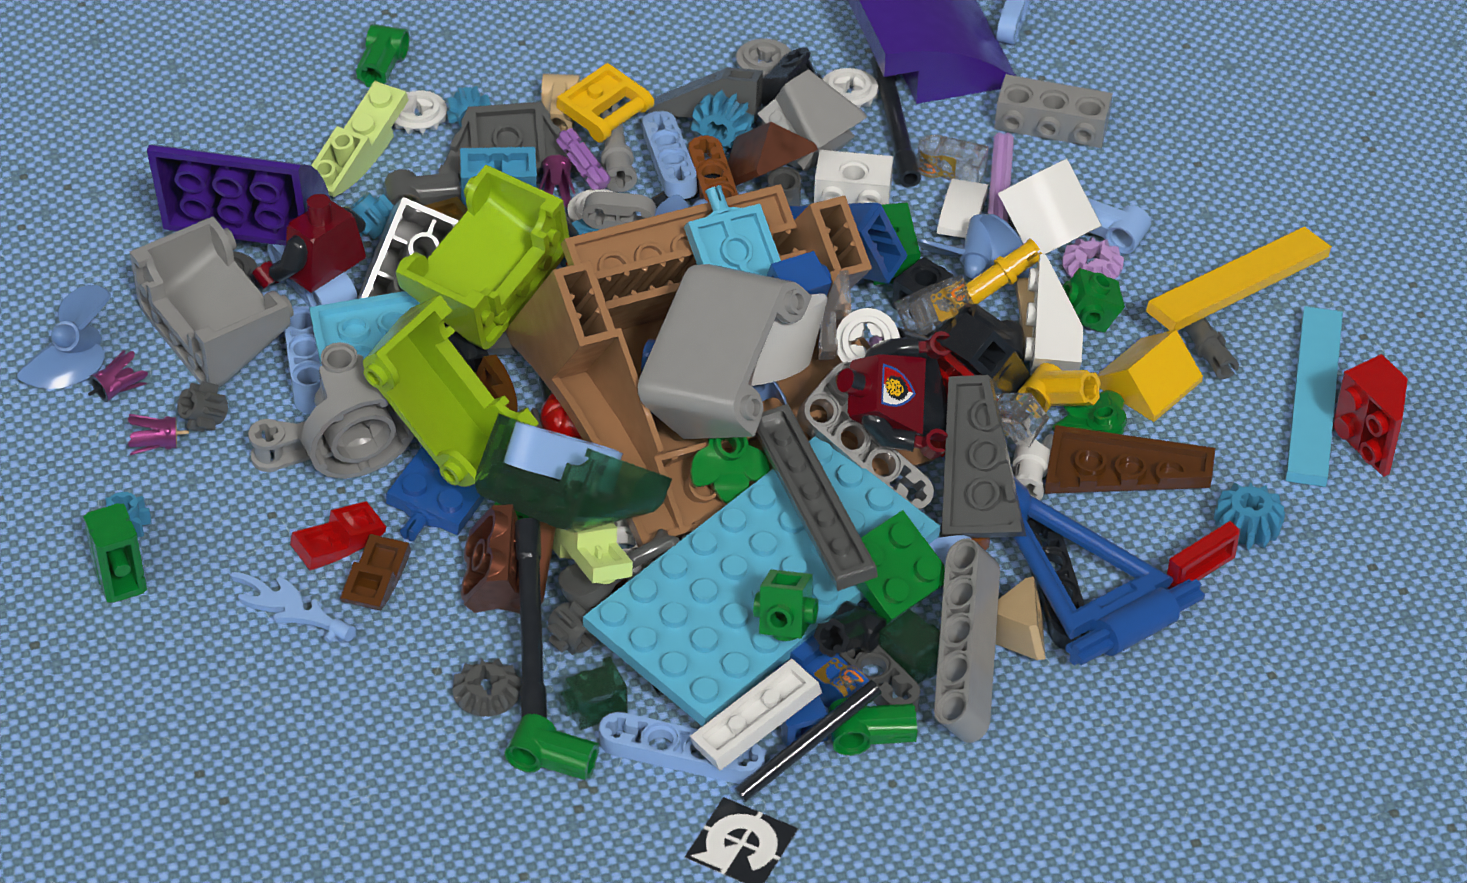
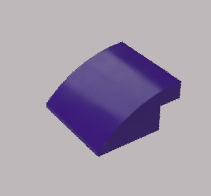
M847 0L883 76L902 74L916 104L999 90L1002 88L1006 74L1016 76L977 0Z
M150 144L147 148L164 230L179 231L213 216L223 229L228 228L237 240L286 246L287 226L290 221L308 211L307 199L314 194H324L330 198L322 176L311 165Z

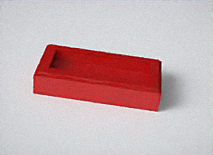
M1229 521L1169 558L1167 575L1173 577V582L1168 589L1188 579L1191 581L1195 579L1200 580L1234 559L1240 529Z

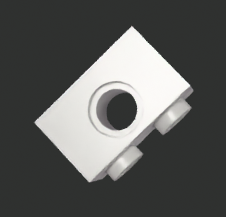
M819 150L815 175L814 203L845 195L848 204L873 202L889 204L893 156Z

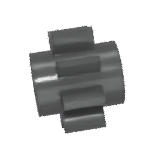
M204 381L201 384L191 383L190 388L185 389L181 393L177 409L180 418L188 419V429L204 432L205 429L215 430L216 425L224 421L228 412V403L225 395L217 394L219 385Z
M573 601L572 604L568 602L556 607L548 619L547 629L552 633L548 641L561 653L567 650L573 655L575 652L583 653L589 650L596 643L597 638L583 627V616L591 611L592 608H583L576 601Z

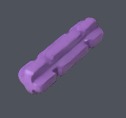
M572 128L559 133L560 136L557 138V144L563 152H569L566 155L583 178L588 177L585 180L592 190L605 189L611 178L603 167L599 168L600 162L584 142L580 143L582 139L578 133Z

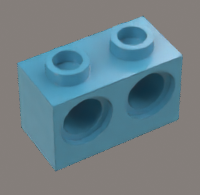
M535 147L460 148L461 202L466 205L464 189L468 180L476 176L485 165L534 187L537 186Z

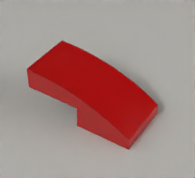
M364 501L331 510L328 523L292 532L290 545L307 568L313 570L343 559L364 548L370 534L381 536L386 532L387 526L369 503Z

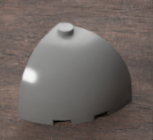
M402 197L391 210L357 299L404 291L400 288L396 277V270L400 261L415 252L428 258L459 220Z

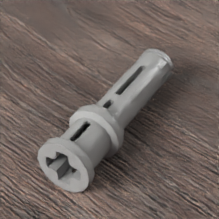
M614 104L611 106L612 112H609L607 109L598 116L604 119L619 109L620 106ZM621 124L611 131L612 134L609 138L604 140L605 149L600 157L602 166L611 178L607 188L614 192L628 191L637 182L636 170L631 166L634 161V155L631 148L626 145L623 125Z

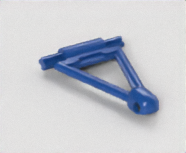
M1014 476L1026 536L1013 538L1069 639H1073L1088 630L1091 631L1067 644L1065 650L1070 654L1069 661L1074 666L1078 663L1082 666L1102 654L1108 656L1117 655L1177 622L1181 611L1205 598V593L1200 589L1202 584L1197 579L1193 581L1188 579L1167 590L1166 588L1173 582V577L1031 496L1028 489ZM1029 517L1033 518L1135 579L1076 609L1029 526L1027 519Z

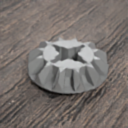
M755 39L743 44L738 49L736 65L742 69L763 70L764 78L779 63L780 59L791 52L787 45L777 40Z

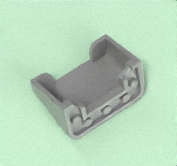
M213 216L130 251L137 298L147 319L199 384L204 381L221 387L290 326V317L294 313L292 305L285 295L280 296L276 291H270L263 295L237 265L233 250L237 248L235 238L228 228L223 229Z
M713 264L691 266L683 276L639 378L638 395L640 401L683 439L754 437L762 418L763 402L757 390L749 384L751 375L775 318L777 317L784 323L798 322L804 316L812 296L802 286L789 280Z

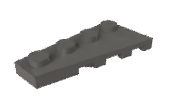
M989 375L949 377L946 425L948 437L945 448L942 535L944 537L965 535L970 538L1026 536L993 380Z

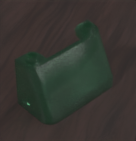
M499 413L475 476V488L482 497L501 505L513 504L515 511L571 533L589 530L656 511L665 501L672 481L670 477L587 448L585 456L589 457L588 460L580 465L567 463L561 480L511 466L503 461L515 423L524 422Z

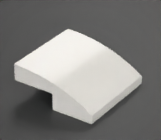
M1068 159L1050 166L998 193L1022 242L1026 243L1028 239H1032L1040 249L1037 251L1038 253L1047 254L1102 226Z
M824 293L811 295L812 298L807 310L798 322L784 323L777 317L775 318L749 380L751 386L786 379L803 371L810 365L828 299Z

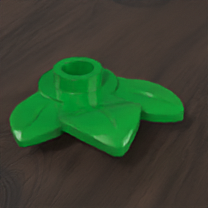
M1105 390L1099 393L1100 398L1094 405L1063 406L1068 415L1052 426V430L1054 431L1055 425L1123 434L1124 427L1127 424L1126 413L1123 410L1124 400L1120 394Z
M747 437L709 438L708 446L699 450L693 457L690 477L694 487H704L712 484L713 490L719 499L728 504L748 489L750 480L757 482L770 472V468L764 453L749 445ZM722 441H728L732 445V453H727L723 450L721 446Z

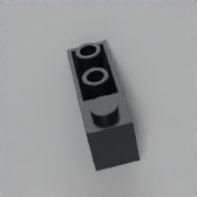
M965 312L948 333L950 337L943 339L941 344L947 350H951L950 353L974 375H989L993 380L996 398L1007 406L1031 375L1016 351L995 330Z

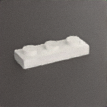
M790 659L690 736L693 746L721 771L822 693L820 685L799 664Z

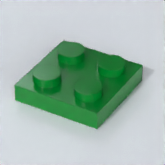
M904 510L861 537L876 565L878 577L856 585L877 614L886 619L887 624L944 586L945 565Z

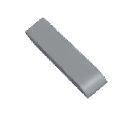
M970 538L957 541L951 546L946 556L934 713L938 722L966 743H972L982 738L990 725L1000 582L999 563L976 541Z

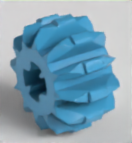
M723 90L717 92L715 96L708 93L692 112L694 120L691 123V130L699 132L697 137L708 135L717 138L722 144L724 153L732 149L737 136L753 129L751 125L754 122V115L747 113L749 102L741 104L737 102V93L731 95L730 98H727Z
M1249 481L1246 487L1234 483L1230 490L1222 491L1214 511V524L1219 528L1231 521L1240 529L1238 543L1245 544L1248 551L1253 544L1265 549L1269 541H1276L1281 533L1285 518L1284 506L1281 505L1280 495L1269 493L1267 485L1261 488L1254 487L1251 481Z

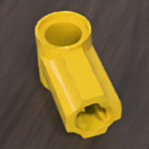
M1042 363L1018 390V399L1025 409L1038 415L1045 414L1051 406H1091L1100 398L1099 389L1101 382L1096 372H1089L1088 370L1062 371L1054 364Z

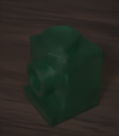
M610 656L602 659L601 667L581 671L575 676L566 678V690L558 692L559 703L566 717L572 715L580 731L600 724L602 719L608 714L615 712L628 713L627 685Z

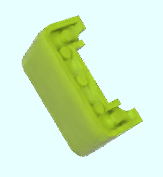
M485 165L476 176L468 180L465 186L464 196L466 198L467 212L428 258L417 252L404 257L397 267L396 277L400 288L419 303L441 295L453 310L445 318L444 323L448 326L451 325L458 334L470 343L487 350L497 342L549 274L560 264L565 256L561 243L565 238H569L564 201Z
M438 295L411 307L396 321L363 359L364 376L372 386L378 388L439 466L442 477L451 485L467 487L478 483L505 457L516 422L537 426L539 422L528 408H524L520 412H514L506 407L510 401L505 395L494 399L449 341L448 337L455 330L451 325L445 327L444 320L453 310L442 296Z

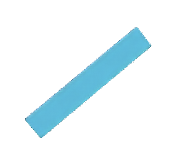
M1304 306L1286 481L1322 487L1327 485L1343 311Z

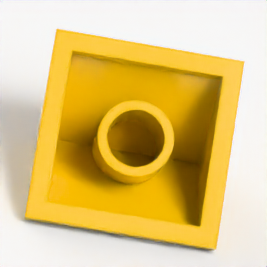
M1177 329L1139 339L1097 374L1101 382L1100 389L1120 394L1127 406L1152 422L1160 418L1203 380L1202 373Z

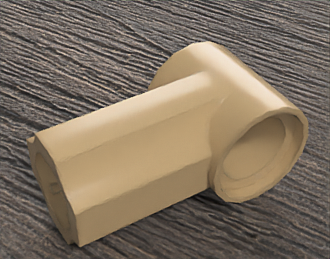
M543 73L541 101L550 113L552 122L561 131H566L573 127L574 120L556 108L557 97L580 82V75Z

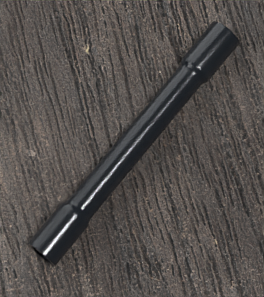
M873 56L871 58V67L878 84L888 124L899 181L904 187H913L921 181V174L916 154L912 149L896 86V75L884 77Z
M523 518L515 522L516 559L519 570L522 686L520 689L521 718L526 714H537L547 718V695L543 672L540 587L541 527L538 519Z

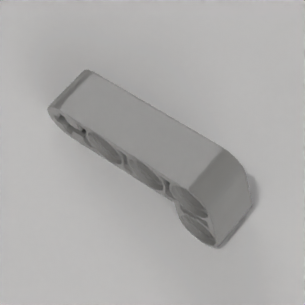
M851 362L838 364L801 404L797 411V421L800 427L811 438L816 436L820 440L829 443L833 449L861 468H866L907 501H909L906 498L909 492L908 489L911 486L917 490L914 495L915 499L909 502L919 510L923 509L933 498L934 488L932 482L897 450L877 445L864 430L862 424L849 417L847 413L848 394L838 390L835 380L836 375H839L843 369L849 368ZM811 405H820L826 410V422H817L811 417ZM843 431H849L857 437V449H848L843 445L841 441V433ZM873 458H881L888 464L889 474L886 477L879 476L874 472L872 468ZM901 475L903 478L896 482L897 485L891 487L889 483Z

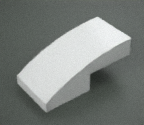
M951 179L942 207L937 234L966 238L970 218L981 214L987 198L988 184Z

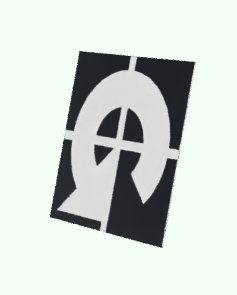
M723 797L684 858L742 883H765L799 828Z

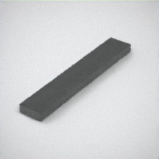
M789 404L763 412L755 434L837 591L878 577L875 563Z

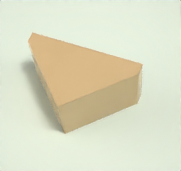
M1028 577L998 599L995 644L1032 659L1043 660L1046 659L1042 608L1034 577Z

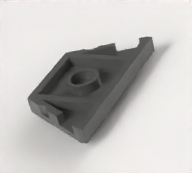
M542 102L471 106L465 112L461 121L462 126L451 142L450 152L444 165L440 166L439 174L458 172L460 180V148L535 147L537 175L543 174L542 162L546 157L551 155L567 157L566 154L569 152H563L557 144V138L562 131L552 122L551 115ZM571 162L570 172H578Z

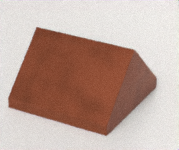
M768 122L735 138L728 165L735 186L817 151L818 148L814 142L773 122Z

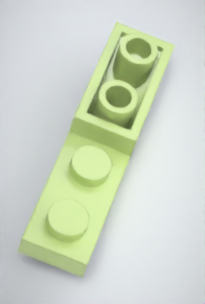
M374 81L344 128L336 126L311 165L322 176L330 196L335 197L353 186L384 152L394 137L391 127L409 101L406 91Z
M573 504L535 510L530 513V518L540 516H555L557 518L552 549L559 558L573 559L592 583L609 584L617 579L632 577L633 562L617 543V527L601 511L589 505Z

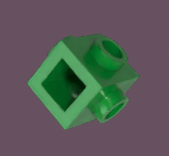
M1079 268L1072 278L1062 286L1084 327L1105 333L1125 308L1118 280L1109 278L1102 273H1094Z
M770 569L760 585V592L756 593L754 599L753 614L754 617L759 618V634L772 635L773 638L781 641L802 639L809 625L816 623L818 616V599L812 598L813 574Z

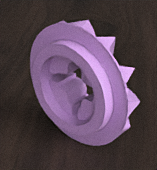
M1091 237L1089 241L1085 242L1077 238L1074 245L1066 246L1062 264L1064 270L1071 277L1079 268L1116 279L1122 272L1124 257L1120 256L1119 247L1109 246L1107 239L1098 242ZM1094 256L1100 258V259H1097V258H1096V259H1094L1093 261H1090V262L1087 264V258H1088V259H1091V258H1093Z

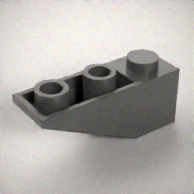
M726 67L654 98V106L648 110V114L655 111H665L673 114L675 119L680 117L693 118L692 112L696 105L700 104L704 96L708 95V93L715 96L717 92L723 90L727 98L737 93L738 103L749 102L747 113L754 115L753 123H756L759 117L758 113L762 110L763 70Z

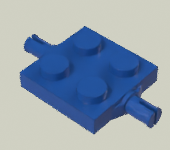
M422 446L386 493V504L404 511L410 517L400 530L401 536L406 540L409 536V541H414L424 526L442 528L458 536L497 483L498 471L491 469L478 483L467 487L451 485L442 477L439 466Z

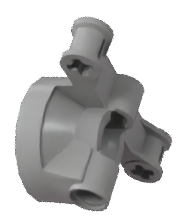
M342 342L332 343L322 351L321 366L319 368L320 388L316 392L314 399L316 407L306 421L296 424L276 421L274 419H261L253 423L248 432L249 442L254 447L251 451V461L253 466L260 471L273 472L311 460L314 468L327 477L343 479L367 475L387 466L405 451L413 440L414 434L378 388H375L366 380L363 367L364 358L362 355L357 354V350L352 345ZM263 430L265 431V438H266V440H265L264 438H262V433H261V432H262ZM270 451L274 453L273 461L271 460Z

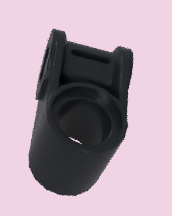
M802 47L787 53L763 78L762 105L764 107L777 97L786 83L807 70L812 71L823 80L822 76L815 72L809 59L811 53L808 48Z

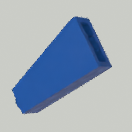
M880 203L849 204L872 267L863 278L889 284L908 255ZM789 206L794 220L808 206Z

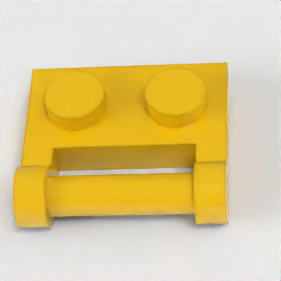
M606 63L559 95L556 108L586 128L596 142L602 143L611 136L612 130L638 112L645 113L654 106V99L648 90L611 64ZM624 97L630 99L629 102L606 118L602 119L598 116Z

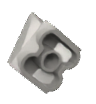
M810 70L803 72L786 83L777 97L758 113L762 119L761 126L768 122H773L816 144L817 151L789 163L791 166L803 169L805 172L817 165L819 150H841L855 137L849 129L867 118V115L860 108Z

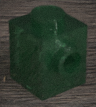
M909 609L880 630L879 646L918 684L927 677L933 678L937 675L940 630L936 626L928 624Z

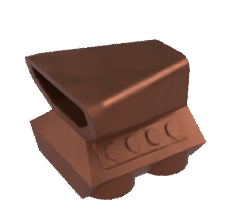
M513 504L492 505L469 531L464 549V560L467 563V570L462 582L461 597L464 600V605L474 613L502 609L520 614L519 570L515 543V522L518 518ZM555 516L534 518L540 521L541 604L544 601L557 518Z

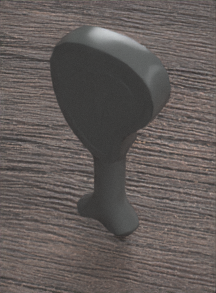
M659 529L650 542L626 554L632 560L634 569L664 554L670 548L676 546L680 539L669 535L667 530ZM577 563L568 566L558 577L560 589L567 601L571 604L573 601H576L583 608H591L600 604L610 596L615 585L623 580L617 579L609 584L592 583Z

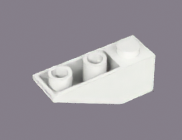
M1040 254L1037 268H1030L1028 291L1034 292V303L1028 302L1026 326H1033L1032 337H1026L1024 360L1031 361L1030 375L1042 363L1054 364L1062 371L1080 370L1082 363L1083 326L1046 254Z

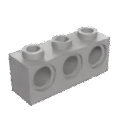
M1006 74L997 100L995 129L1102 148L1109 123L1113 93Z

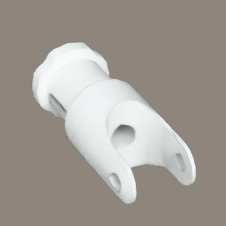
M1027 420L1022 425L1018 434L1012 468L1015 472L1014 476L1028 489L1031 496L1041 500L1044 495L1042 478L1048 472L1054 435L1049 434L1042 443L1038 442L1031 433L1032 420Z

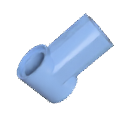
M1088 198L1102 225L1090 233L1103 237L1105 240L1107 239L1109 246L1119 247L1120 254L1132 253L1151 227V218L1148 213L1135 205H1128L1120 210Z

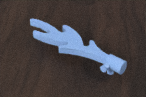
M232 572L230 574L233 582L248 585L260 593L258 596L239 594L240 603L257 610L275 612L276 614L273 617L276 623H301L329 630L324 636L325 641L328 643L335 636L338 641L344 640L346 642L354 638L356 628L338 618L332 619L320 608L317 599L311 601L312 607L310 610H305L301 595L288 580L277 577L276 580L281 589L273 591L264 582L250 575L239 572Z

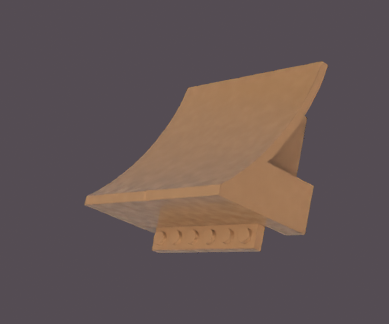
M779 184L725 199L728 207L744 208L756 204L761 205L781 261L814 251L820 263L828 268L831 275L832 284L827 294L828 299L810 365L796 375L776 381L797 419V411L801 404L834 367L843 363L835 346L837 329L842 320L850 314L843 295L861 280L872 267L845 195L809 204L794 220L782 185ZM710 202L565 238L561 246L568 266L555 269L549 274L506 329L510 344L526 359L546 383L575 425L582 439L623 453L612 492L638 547L650 542L659 529L667 530L669 535L675 537L688 535L727 505L719 499L713 490L712 484L704 487H694L691 481L690 468L693 457L699 450L708 446L709 438L683 439L656 415L651 414L650 410L640 401L638 395V382L641 376V361L645 344L648 339H657L684 274L688 268L697 265L684 226L689 221L705 218L713 212ZM864 337L858 339V341L851 342L852 345L857 344L858 346L865 347L866 351L871 348ZM769 398L762 401L763 412L782 406V403L777 398ZM816 404L810 406V414L815 421L821 423L827 421V412L822 406ZM849 431L841 433L843 445L848 449H857V437ZM804 432L807 440H811L812 438ZM756 434L754 437H747L749 445L764 453L771 471L773 467ZM722 441L721 446L723 450L727 453H732V445L728 441ZM914 448L913 452L895 449L915 467L929 464L935 460L925 457L920 448ZM873 458L872 468L874 472L879 476H887L889 474L888 464L881 458ZM750 480L749 487L752 486L755 482Z

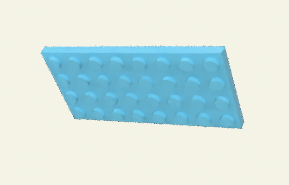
M816 436L809 440L813 451L860 538L902 510H904L928 544L939 537V524L866 468H861L833 449L829 443L820 440ZM772 469L679 541L676 546L670 548L583 616V627L696 722L704 726L772 674L779 665L788 661L790 653L815 634L818 623L833 618L845 601L857 604L865 596L857 585L837 591L777 474ZM770 569L813 574L812 598L818 599V616L816 623L809 625L802 639L781 641L773 638L772 635L759 634V618L754 617L753 614L754 599L756 593L760 592V585Z

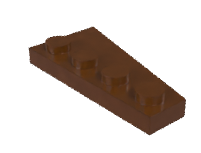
M1055 425L1044 494L1210 488L1216 448Z

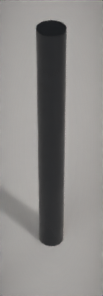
M873 680L868 681L738 785L735 791L740 798L747 802L882 694L877 684Z

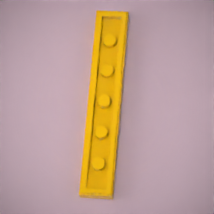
M1304 226L1149 300L1146 312L1170 331L1175 329L1178 331L1329 257L1332 246Z

